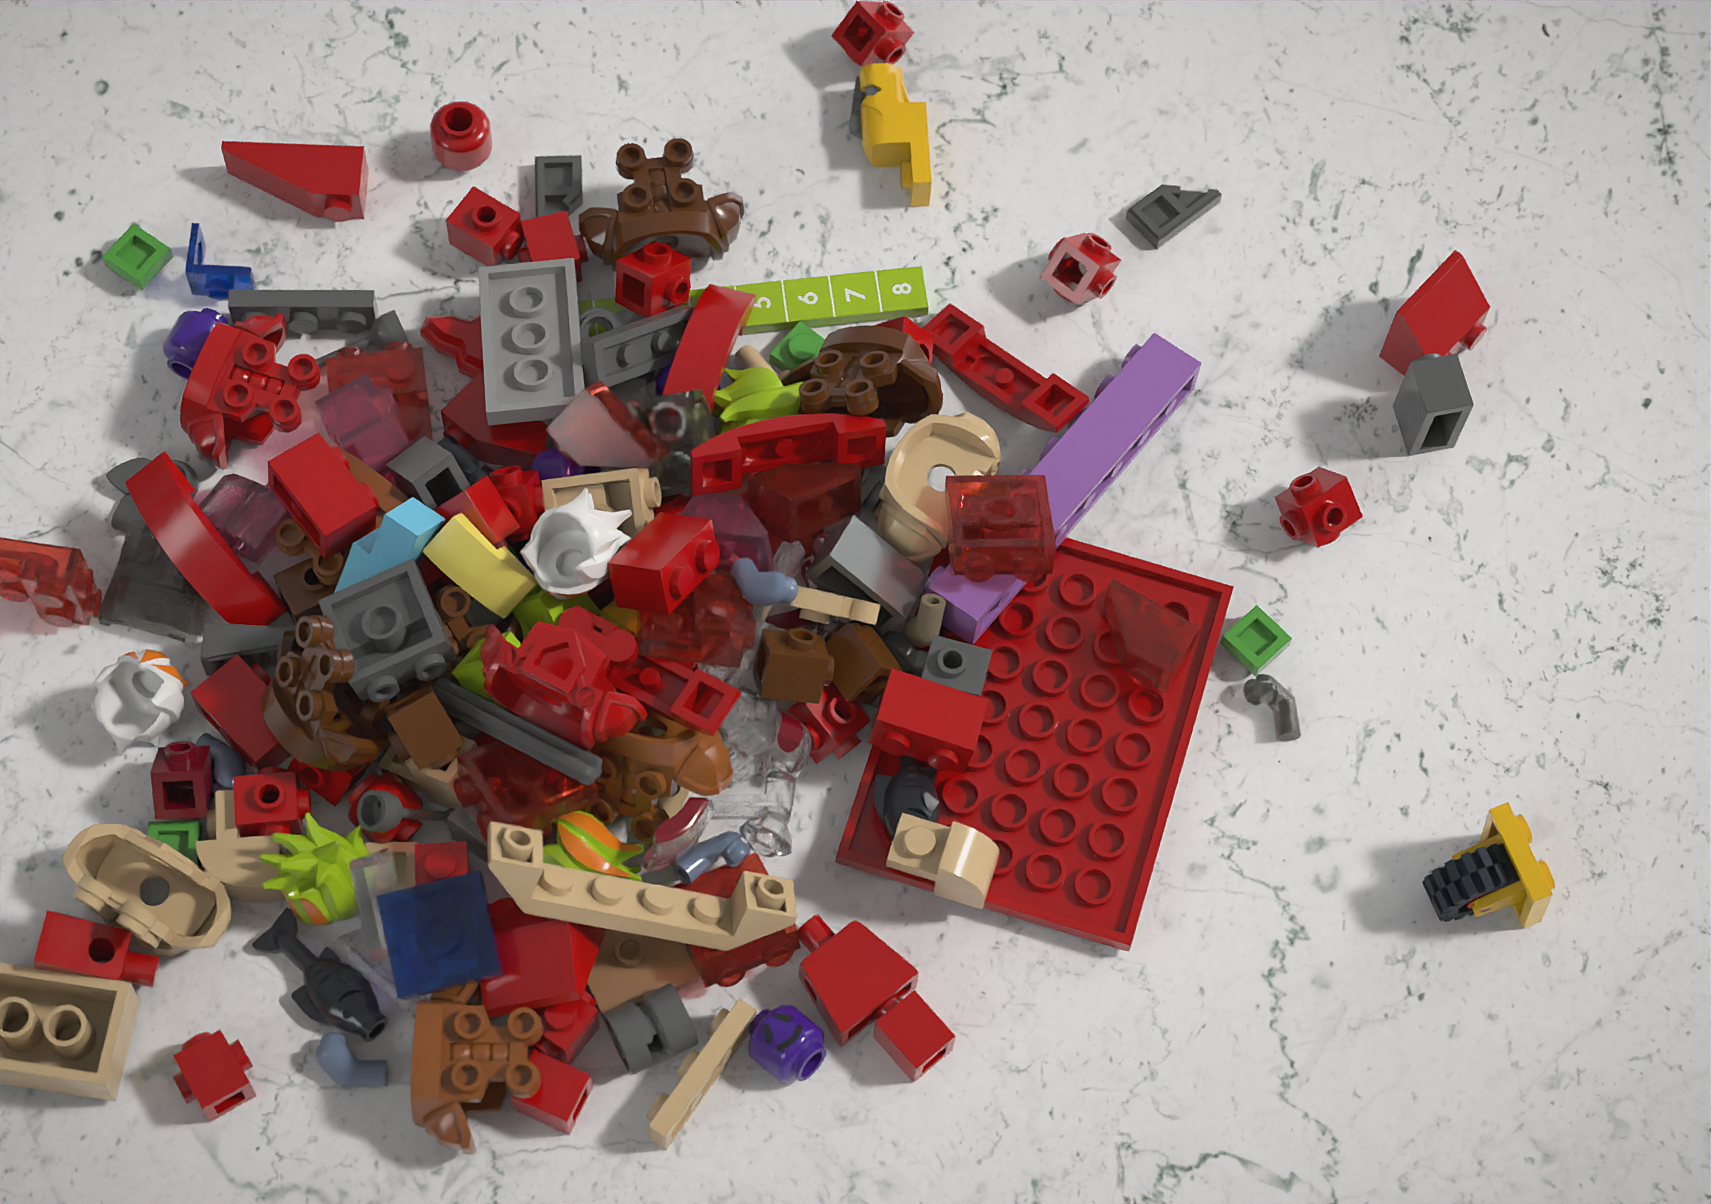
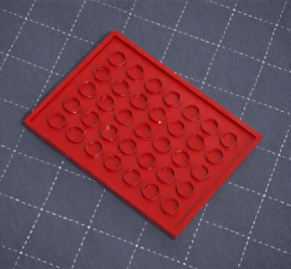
M974 510L969 521L956 532L953 540L947 544L945 549H941V552L934 556L928 577L938 566L941 565L946 568L954 559L955 549L963 537L968 533L975 535L982 528L985 513ZM1066 537L973 644L974 646L992 650L981 694L982 698L988 699L987 708L975 751L964 774L956 771L946 772L936 769L934 789L939 801L938 824L951 827L953 821L961 823L984 834L999 848L997 864L983 908L1129 952L1234 586ZM923 589L921 598H922L923 595H925V594L928 593V592H926L924 589ZM920 598V601H919V604H918V607H917L915 616H918V611H919V607H920L921 598ZM941 625L940 637L969 644ZM930 646L924 648H917L918 653L919 650L929 652ZM872 745L836 854L835 863L934 893L936 881L886 866L892 840L875 810V780L877 774L894 776L900 769V756L888 754L879 746ZM920 760L921 769L932 767L928 762Z

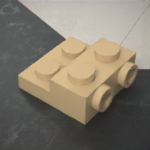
M631 468L541 480L545 511L572 502L581 494L584 488H587L588 493L592 494L596 510L618 512L630 509L632 512L631 516L616 529L632 539L654 518L653 508L660 507L661 490L658 479L656 477L649 478V470L646 468ZM621 545V546L619 547V549L617 550V553H618L625 545Z

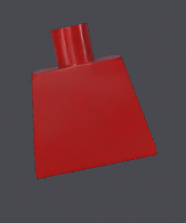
M47 910L34 958V968L128 982L153 988L160 957L131 951L132 932ZM103 959L109 961V962H107V963H98V962H96V961H98V960H103Z
M815 915L807 920L795 933L797 938L811 953L799 964L800 981L840 1047H843L877 1019L875 1017L876 1012L895 995H899L903 999L917 986L919 976L917 969L857 920L850 922L835 934L819 915Z

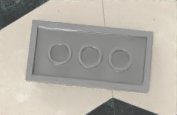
M574 258L478 267L485 402L488 425L587 416Z

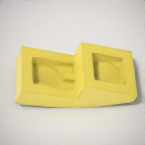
M462 513L453 516L422 550L458 586L502 618L508 617L538 585L534 576L505 546L496 549Z

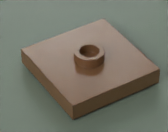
M605 928L606 933L586 985L595 999L596 1006L604 1020L603 1013L629 1001L639 1006L642 1004L644 994L667 983H672L676 991L699 981V974L682 942Z

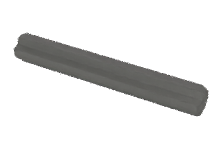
M439 678L435 685H431L446 712L584 785H592L596 778L600 777L603 769L601 768L602 759L599 756L447 678Z

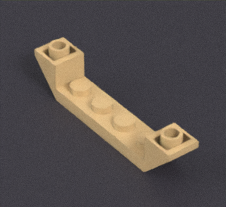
M492 821L488 826V867L526 914L724 951L794 925L797 919L793 880L743 871L730 899L545 864L543 863L542 831Z

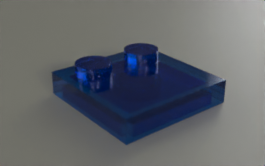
M479 870L376 896L397 998L403 1001L504 975L484 878Z

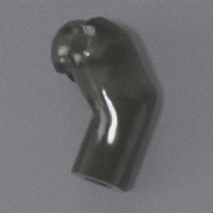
M1258 674L1256 679L1247 680L1243 687L1245 699L1255 706L1264 702L1272 710L1276 739L1285 742L1300 738L1301 730L1296 700L1293 694L1272 675Z

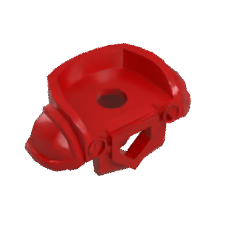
M277 313L274 317L252 315L242 322L236 321L233 326L217 322L208 335L192 369L181 401V428L188 434L198 453L206 460L213 462V465L218 469H228V450L232 439L263 445L275 429L284 433L296 430L302 423V411L297 402L301 391L314 389L320 382V368L316 360L308 354L294 356L289 361L288 366L276 363V354L286 340V321L283 314ZM257 409L265 411L248 418Z
M580 607L566 609L560 615L558 626L538 621L519 648L507 642L493 624L488 625L485 630L486 639L480 653L483 664L482 673L485 678L484 690L491 698L509 711L587 751L592 749L596 741L606 742L608 738L624 736L634 727L638 720L644 721L648 716L646 709L635 697L618 693L605 677L612 664L623 668L630 666L637 659L638 646L634 636L628 631L618 629L611 631L605 636L594 630L590 614Z

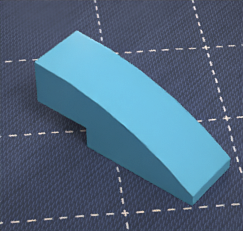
M414 497L386 513L379 528L353 543L334 593L412 558L418 566L425 556L422 550L439 533L445 518Z

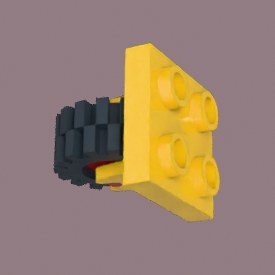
M1509 802L1489 809L1480 837V843L1452 855L1453 859L1444 863V867H1437L1431 871L1432 874L1424 878L1425 881H1422L1440 921L1459 920L1468 914L1469 916L1475 915L1480 917L1512 905L1523 929L1542 921L1553 895L1551 890L1555 889L1554 878L1548 865L1544 860L1537 862L1529 846L1530 843H1533V837L1527 821L1521 814L1514 815Z

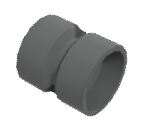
M667 983L644 994L642 1004L639 1006L629 1001L603 1013L611 1039L631 1076L658 1064L659 1054L662 1052L675 1056L698 1045V1038L692 1021L672 983Z

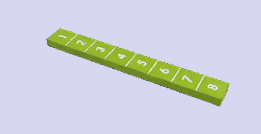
M922 266L722 286L756 295L755 303L743 334L790 330L800 321L808 327L895 319L902 316L928 315L929 308ZM706 288L690 290L689 300L681 305L695 307ZM615 298L578 301L579 316L591 308H604L612 313L627 309L615 303ZM593 323L589 327L588 332L589 336L593 337L606 332L602 324Z

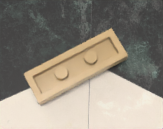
M739 998L730 1011L724 1007L718 1012L707 1030V1034L711 1036L710 1040L700 1053L693 1049L688 1054L677 1072V1076L681 1078L680 1082L670 1095L662 1092L649 1109L646 1118L651 1121L648 1125L650 1140L665 1150L669 1148L749 1035V1026L757 1012L755 1008Z

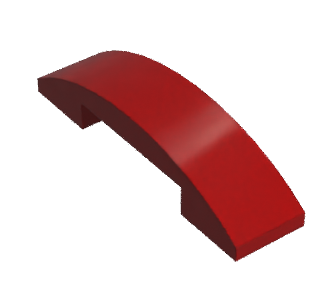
M709 284L692 312L675 354L656 415L653 434L697 445L701 444L714 411L715 394L738 335H743L755 303L756 295L714 284Z
M951 303L922 327V329L934 337L932 353L951 372L987 401L1028 425L1057 433L1090 403L1087 395L1056 374L1052 373L1046 379L986 338L984 325Z
M816 413L777 417L740 426L717 435L690 451L691 492L693 496L738 489L742 486V474L827 460L833 461L837 472L885 464L886 424L882 419L867 416Z
M165 451L125 482L137 509L163 550L187 581L229 624L268 626L289 610L258 570L252 574L249 572L190 496L196 490Z
M586 610L592 618L595 631L606 636L611 631L619 629L613 623ZM637 641L638 656L633 664L623 668L611 665L605 677L618 693L633 696L644 708L681 726L712 737L741 695L738 689L698 668L694 672Z

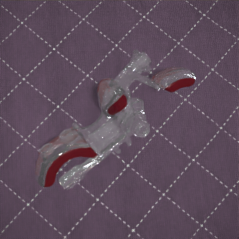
M822 533L814 539L811 549L812 555L800 568L799 579L803 587L821 590L804 575L828 537L826 533ZM795 539L784 540L780 544L766 572H783L785 576L794 579L806 553L800 541ZM773 605L755 606L746 626L744 636L737 633L732 643H719L716 649L717 652L729 658L727 669H721L713 664H708L706 673L735 687L741 692L740 697L718 728L723 743L729 751L730 763L733 768V779L728 788L731 789L736 784L761 776L760 794L707 796V798H688L685 805L676 815L661 823L655 830L654 846L650 847L643 856V864L647 873L669 867L685 857L702 837L710 820L748 819L740 826L739 832L752 851L769 858L787 856L792 853V839L788 824L794 803L796 780L810 754L812 739L808 729L801 722L781 709L780 700L759 697L752 672L762 629L789 631L793 628H803L817 635H822L824 643H826L825 637L829 632L824 629L827 624L799 618L801 608L768 616ZM831 615V618L837 621L841 619V617Z

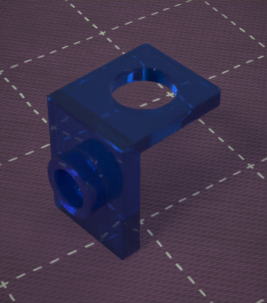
M192 223L185 269L192 295L207 296L214 300L223 301L228 300L229 290H257L251 267L204 264L206 244L200 223Z

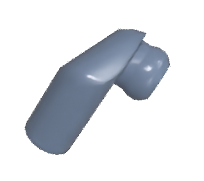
M749 558L738 559L731 566V575L744 598L752 605L771 606L778 603L789 604L797 596V582L792 577L785 576L783 572H759L753 561Z

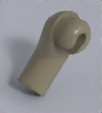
M925 594L922 596L918 616L909 619L905 625V635L911 645L917 648L931 646L933 635L939 636L946 605L943 597L937 594Z

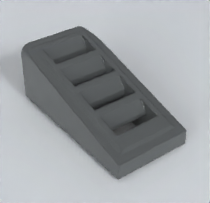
M205 623L200 659L206 676H211L237 654L249 667L254 663L259 664L261 667L277 665L278 647L284 631H296V628Z

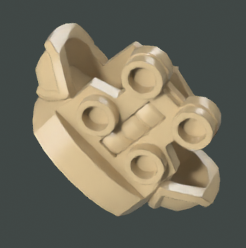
M965 412L954 417L931 414L909 429L897 444L886 469L885 484L878 496L882 500L874 513L875 516L879 517L877 535L903 556L910 559L912 563L924 561L939 554L941 549H945L947 544L955 537L956 532L969 521L986 490L989 478H993L999 469L1001 451L993 428L984 420L969 412ZM935 467L950 469L956 478L954 487L948 491L933 489L927 481V476L931 469Z
M118 823L91 825L79 832L70 842L62 857L67 873L78 886L72 896L86 904L85 907L99 915L107 925L132 932L131 945L146 952L163 956H177L188 949L215 947L227 930L231 919V905L226 888L221 883V880L207 870L201 871L194 862L166 843L148 835L145 836L135 828H130L127 825L122 826ZM154 877L165 879L170 888L167 899L157 906L145 904L141 899L143 884Z

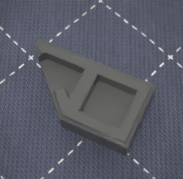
M581 155L535 156L536 217L566 210L569 217L583 204Z
M1160 185L1129 208L1126 219L1158 249L1220 203L1222 194L1217 189L1199 192L1181 190V186Z

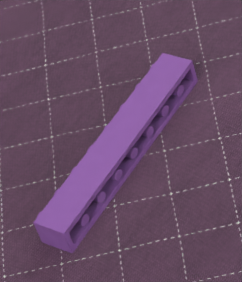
M1153 333L1142 347L1135 344L1130 349L1122 362L1121 371L1115 377L1110 374L1105 377L1096 390L1095 400L1088 408L1084 407L1069 421L1067 432L1060 439L1055 436L1050 439L1040 454V462L1032 471L1026 468L1019 474L1011 488L1012 494L1004 503L997 500L990 507L983 519L982 528L975 535L968 533L963 537L955 549L954 559L946 568L941 565L938 566L930 575L924 590L928 592L927 594H937L946 601L941 625L971 645L977 641L1191 394L1201 367L1200 361L1156 333Z

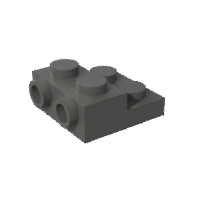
M413 558L318 601L323 615L331 619L333 625L332 639L335 647L338 649H348L353 655L354 672L349 680V684L362 702L369 698L374 702L389 700L399 692L400 684L416 677L423 681L438 678L447 670L446 664L457 659L442 620L434 608L420 570Z

